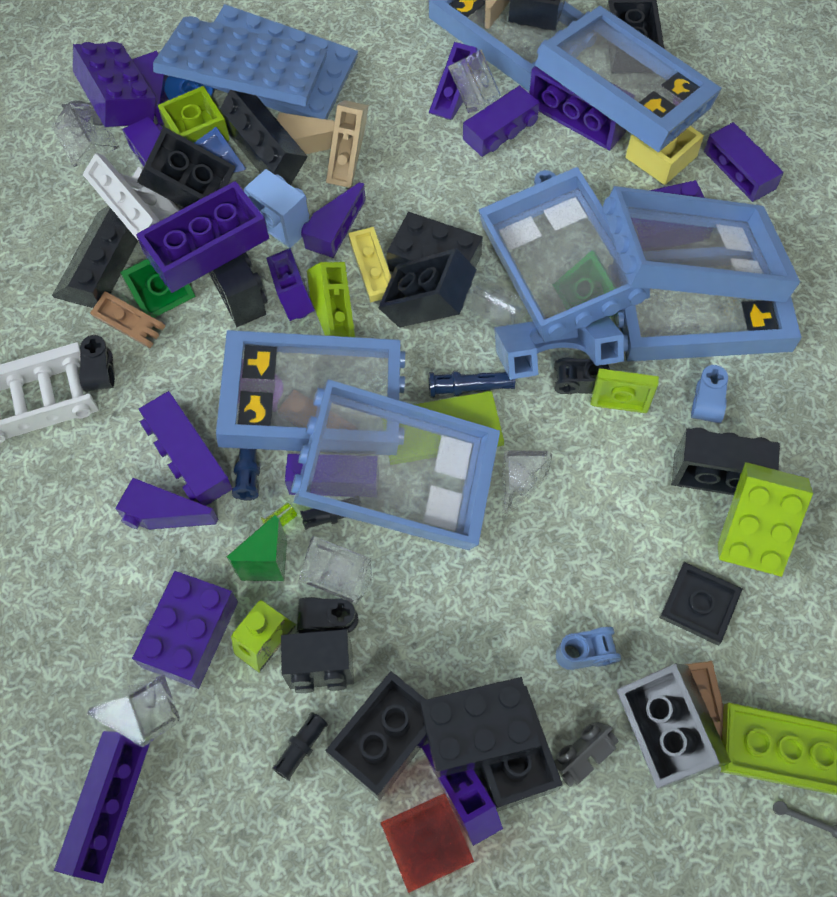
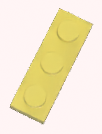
M370 227L348 233L349 241L369 301L371 303L382 300L391 275L375 229Z

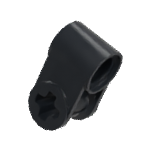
M98 335L87 336L80 345L79 379L81 387L85 392L110 389L115 386L113 354L107 348L104 339Z
M560 358L554 363V369L557 371V382L554 384V389L559 394H592L596 378L591 377V375H597L599 368L610 370L608 364L595 366L591 359Z
M305 597L300 598L298 601V633L346 629L350 633L358 626V614L353 604L347 599ZM346 611L348 615L344 616V620L339 622L337 617H340L342 612Z

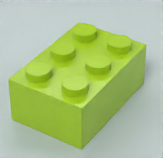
M745 462L718 541L719 560L782 577L813 496L809 478Z

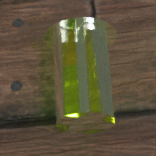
M286 502L266 518L261 517V521L264 524L276 515L283 527L297 517V513L291 504Z

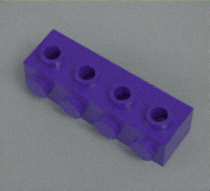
M169 391L138 408L144 418L139 421L148 436L154 434L157 438V441L153 442L161 457L163 458L168 455L172 461L167 465L176 479L182 477L186 485L182 486L189 500H197L198 503L207 506L233 489L228 477Z
M102 732L54 871L85 880L104 883L150 745L149 741L122 732Z

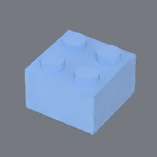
M265 169L244 188V192L264 216L268 233L291 248L302 238V227L305 222L310 220L306 202L307 198L301 189L292 187L280 175H274Z

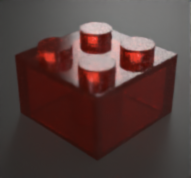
M445 793L381 822L409 895L474 864L473 857Z

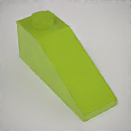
M320 262L306 270L310 298L325 336L355 337L345 262Z

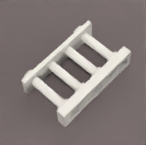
M95 153L83 176L137 240V233L180 211L171 200L137 183L143 167L139 166L132 177L119 173L104 155Z
M78 342L0 365V391L8 388L11 389L15 416L0 420V443L4 442L5 439L67 420L86 418L91 413L99 411L90 393L83 394L78 373L80 367V346ZM66 371L72 399L55 403L50 377ZM38 380L44 407L27 412L22 386L25 383Z

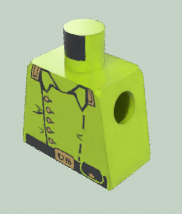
M260 600L231 636L234 654L260 673L281 646V635L290 634L297 624L271 605Z

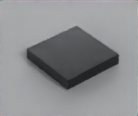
M684 562L659 618L719 646L722 643L743 588Z

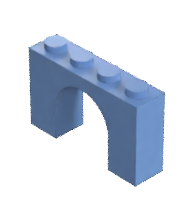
M609 316L544 343L533 321L494 327L496 353L510 380L539 375L537 354L554 348H574L584 351L595 366L624 362V336Z

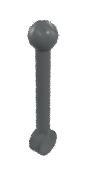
M777 801L773 804L775 814L779 816L786 814L830 832L837 839V825L831 826L792 810L783 801Z

